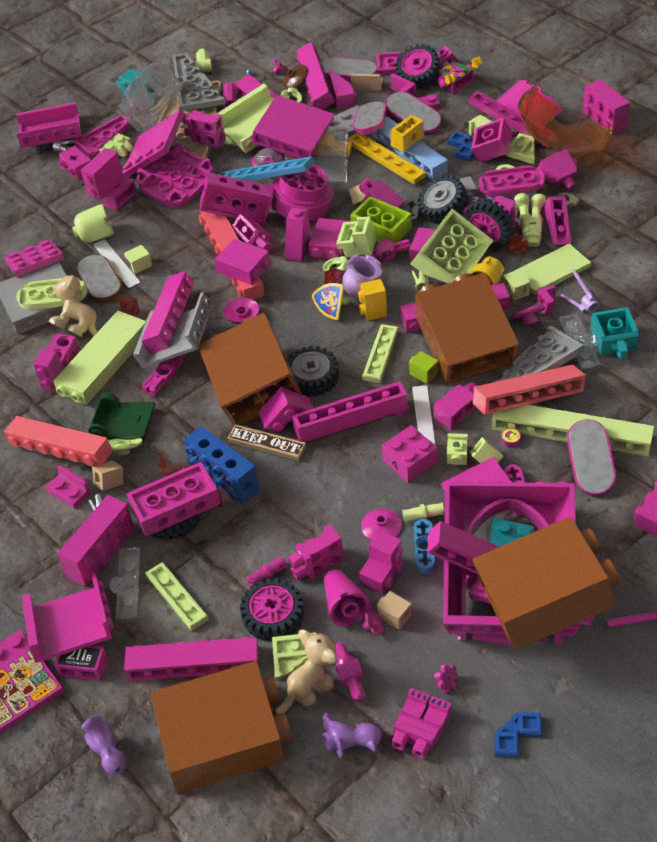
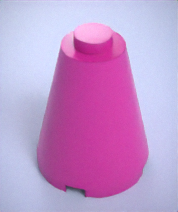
M334 569L329 571L324 577L328 612L333 623L340 627L353 626L352 622L364 620L365 612L371 609L368 596L341 570Z

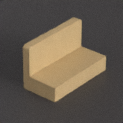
M351 74L353 91H381L383 77L380 74Z

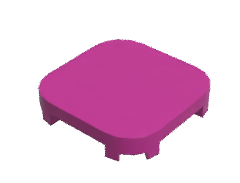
M177 142V145H171L168 153L149 164L144 170L139 168L137 171V182L144 194L169 208L179 209L188 205L203 190L207 173H214L211 161L207 157L202 159L184 149L182 143Z

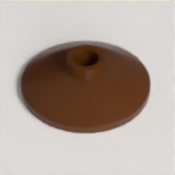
M297 65L287 72L283 81V86L286 90L288 88H297L302 84L307 76L306 66Z

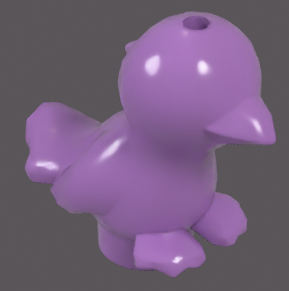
M328 712L323 716V728L327 731L322 734L323 741L329 751L336 749L339 758H343V750L354 745L368 747L374 752L376 751L377 745L382 738L381 731L376 725L361 723V725L356 724V729L347 724L333 721Z
M99 715L88 718L82 725V729L86 732V743L93 752L101 755V764L107 773L113 776L122 774L126 769L127 761L123 752L116 749V736L113 729L108 723L102 722V718Z

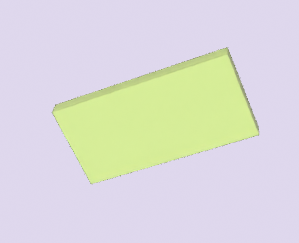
M567 244L519 268V270L530 281V292L536 295L538 294V289L556 285L574 276V269L577 273H580L590 268L591 262L572 245Z

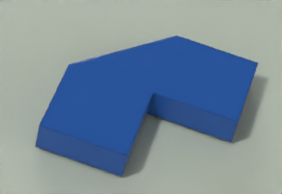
M454 131L448 139V145L459 148L455 153V158L470 162L475 155L472 151L470 136Z
M517 712L511 717L509 722L496 730L495 757L518 758V737L541 738V713Z

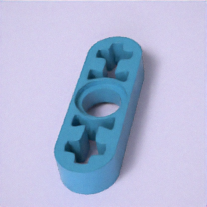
M419 519L414 523L416 569L422 574H429L435 568V557L427 553V549L424 550L418 547L421 543L428 544L432 523L427 519ZM423 527L425 528V536H421V528ZM423 557H427L428 565L426 566L423 565Z

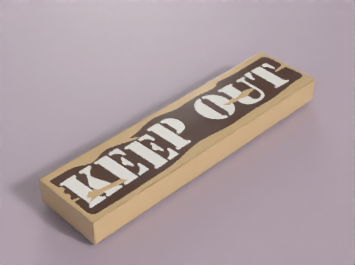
M236 424L227 438L228 443L299 461L306 448L304 442Z

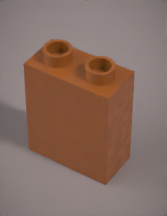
M465 273L456 277L452 283L442 286L434 283L428 284L416 293L414 314L433 357L438 360V368L446 385L511 365L516 360L519 343L485 273L475 276Z
M265 313L247 318L241 324L223 333L215 334L209 340L199 345L200 353L220 406L233 426L235 424L241 426L260 417L258 412L280 387L302 394L279 339Z
M571 516L472 559L481 585L514 650L616 607L611 590L612 587L620 584L616 569L609 558L598 562L595 555L601 553V549L593 531L589 528L580 532Z
M257 661L150 692L169 774L177 794L285 761L281 743L292 740L291 731L285 713L276 716L272 714L270 704L280 701L279 692L273 674L261 678Z

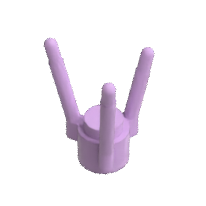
M574 269L573 273L586 295L581 299V304L564 294H561V297L578 307L582 312L593 313L599 308L600 304Z

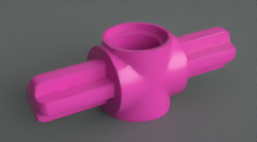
M382 239L377 243L370 256L374 258L379 257V260L389 262L396 256L395 252L409 249L411 244L409 239L396 243L389 239Z
M338 642L335 645L338 660L335 667L340 683L348 686L354 701H362L365 698V692L360 682L363 674L357 658L355 659L350 656L345 643Z

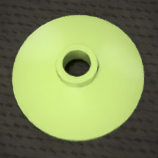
M117 438L109 440L111 450L118 451L119 455H126L130 453L131 449L141 445L142 439Z

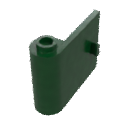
M108 392L103 393L100 396L88 432L89 434L106 437L107 439L145 438L156 404L155 402H120L116 395Z

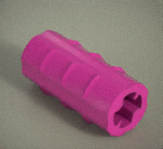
M231 82L223 85V97L226 102L223 105L224 109L236 102L237 99L235 84Z

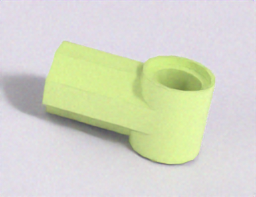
M199 49L196 53V66L200 68L201 73L212 72L208 51Z

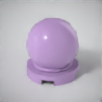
M355 254L351 256L347 264V271L343 275L342 284L347 294L353 298L359 299L358 292L360 291L361 283L378 280L382 275L381 263L370 255L364 257Z

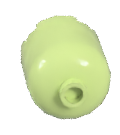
M103 204L76 215L74 219L75 226L72 227L75 236H79L84 242L90 243L114 235L111 222L106 221L107 212Z

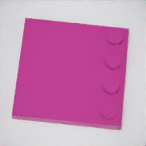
M181 109L138 137L128 161L123 166V176H132L139 168L143 169L169 152L185 114Z

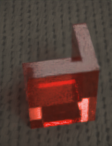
M340 269L326 270L324 285L329 283L342 284L343 275L346 271Z
M125 295L119 297L120 312L136 317L140 312L137 298Z

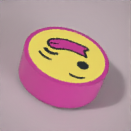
M507 428L502 431L501 442L507 447L519 445L521 433L517 429Z

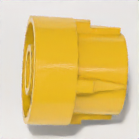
M489 256L482 263L477 264L470 274L475 276L485 273L490 284L494 285L501 282V276L505 268L499 260Z

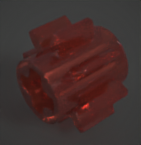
M516 233L510 236L511 241L508 242V245L513 253L518 252L520 255L527 251L526 247L529 243L524 234L519 236Z

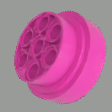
M312 165L306 172L278 176L272 182L273 199L271 206L277 213L286 218L291 207L308 209L309 221L323 218L331 211L334 195L333 187L328 182L326 172L316 165Z

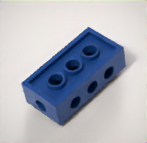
M200 426L184 439L185 451L189 459L188 464L192 466L202 462L216 487L226 491L231 499L237 500L243 505L260 490L255 465L204 427Z

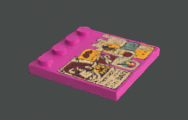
M21 630L0 642V734H2L64 692L62 686L43 661L35 663L28 640Z

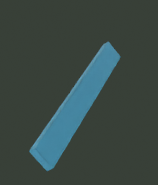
M305 157L220 172L218 175L245 181L306 172L315 161L313 157Z

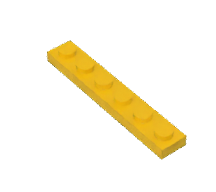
M358 132L348 138V142H352L355 149L415 185L426 177L425 171L369 137Z

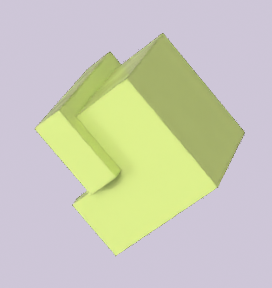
M370 216L359 217L354 222H343L336 245L338 249H343L345 257H351L355 254H359L358 256L372 255L377 238Z

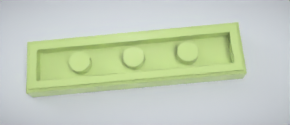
M381 324L362 376L363 381L381 383L399 332V327Z
M163 562L145 573L149 581L191 632L209 620L208 615Z

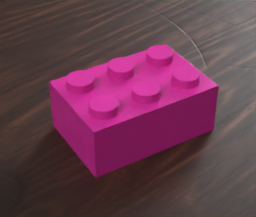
M601 79L586 85L583 112L611 135L627 129L630 102Z

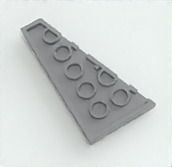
M187 53L172 55L175 77H184L188 83L184 90H178L179 104L182 111L226 104L224 97L220 96L219 91L215 90L210 80L204 73L200 72V68L196 67L194 61Z
M550 325L547 328V332L537 338V343L529 346L513 362V367L510 370L506 369L503 372V377L494 382L561 367L584 352V345Z

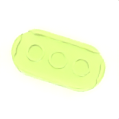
M62 278L27 283L24 285L25 288L22 290L20 288L17 292L19 305L27 310L63 306L64 301L57 297L53 290L54 286ZM83 280L80 281L81 290L77 296L79 301H82L87 294L86 284Z

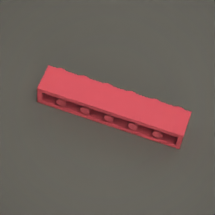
M574 365L476 386L474 387L473 404L486 415L584 392L586 375Z
M16 416L4 431L8 443L14 447L18 446L29 451L33 450L42 454L53 455L57 458L69 459L88 466H102L113 452L106 437Z

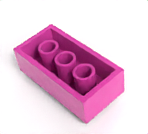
M107 495L57 553L66 578L86 587L93 581L91 574L96 573L97 575L100 569L108 563L109 558L114 552L119 550L123 541L132 534L134 529L127 503Z

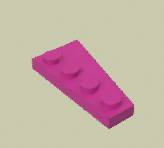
M121 114L73 140L75 141L74 145L92 159L107 142L118 133L122 134L132 126V119L125 114Z

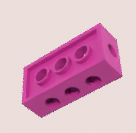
M208 172L200 199V211L236 219L239 214L254 218L259 224L265 225L273 199V186Z
M202 462L127 493L131 510L145 537L221 504L218 490Z

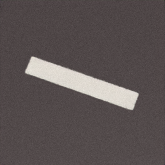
M105 239L93 244L98 252L109 260L117 275L128 288L140 283Z
M427 385L412 387L418 431L435 445Z

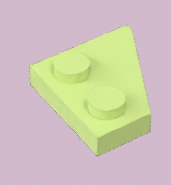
M519 133L510 144L509 153L505 154V156L534 164V137Z
M299 634L272 637L275 679L280 680L301 667L308 660Z

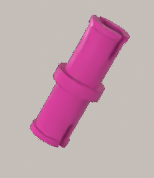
M279 556L271 563L260 566L258 571L246 577L248 585L255 584L257 586L260 580L264 582L267 578L272 579L273 575L287 568L285 559Z

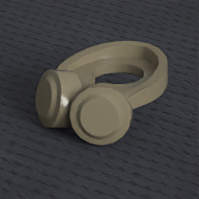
M567 192L559 193L556 196L570 198L569 201H566L567 211L576 208L581 200Z

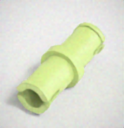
M442 502L426 506L421 504L420 507L402 510L405 523L445 515Z

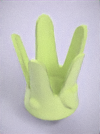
M412 271L416 282L415 288L418 292L422 287L430 284L429 276L425 278V275L419 271L418 279L415 272Z

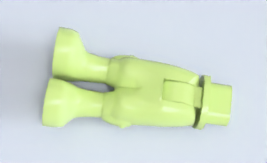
M520 193L515 196L514 200L516 201V207L520 211L519 222L521 223L524 236L523 240L526 241V246L538 247L542 239L543 222L540 211L545 205L546 197L543 194H536L531 198V216L529 214V196L525 193Z

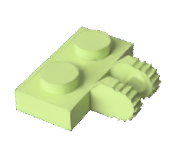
M118 133L99 149V153L106 148L117 152L118 156L126 157L128 155L127 151L132 152L133 146L129 137Z

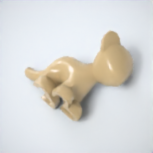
M74 275L63 277L53 289L57 297L64 301L63 312L60 316L50 318L49 322L61 329H65L69 320L74 319L79 321V323L70 325L68 328L69 332L82 337L89 330L95 336L98 333L95 327L97 315L90 306L78 300L77 296L81 290L80 281Z
M299 630V637L305 646L308 660L288 677L286 698L274 711L275 715L285 713L294 700L301 703L304 707L316 703V696L312 690L314 685L318 687L319 691L327 692L333 689L335 678L332 675L324 674L323 666L337 663L336 646L330 637L324 634H310L306 630Z

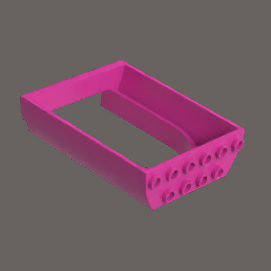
M458 480L446 482L445 523L474 535L478 528L489 518L500 512L510 510L530 520L539 530L570 516L576 524L574 483H546L544 481L536 483H525L523 481H516L514 483H504L503 481L461 482ZM444 560L443 625L449 634L454 633L458 635L459 641H466V633L506 634L497 616H466V569ZM574 624L551 634L554 635V643H562L563 638L567 635L569 637L574 636L579 630L580 624Z

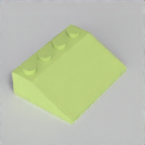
M451 209L411 262V265L424 275L445 283H452L456 277L465 273H471L493 240Z

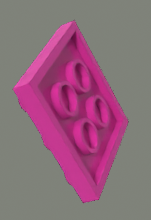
M51 240L41 241L37 246H28L21 252H12L8 254V257H5L7 265L16 277L64 260L63 253Z

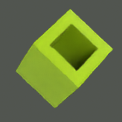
M420 351L410 359L409 373L428 384L439 373L438 360Z

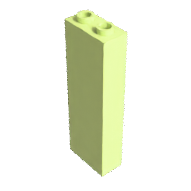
M117 311L55 378L56 392L60 396H66L77 403L80 402L87 405L135 351L146 321Z

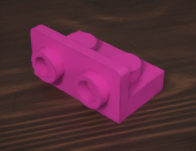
M59 465L56 468L59 475L45 487L46 491L73 509H76L91 494L88 487L89 483L84 477H78L69 468L65 469Z

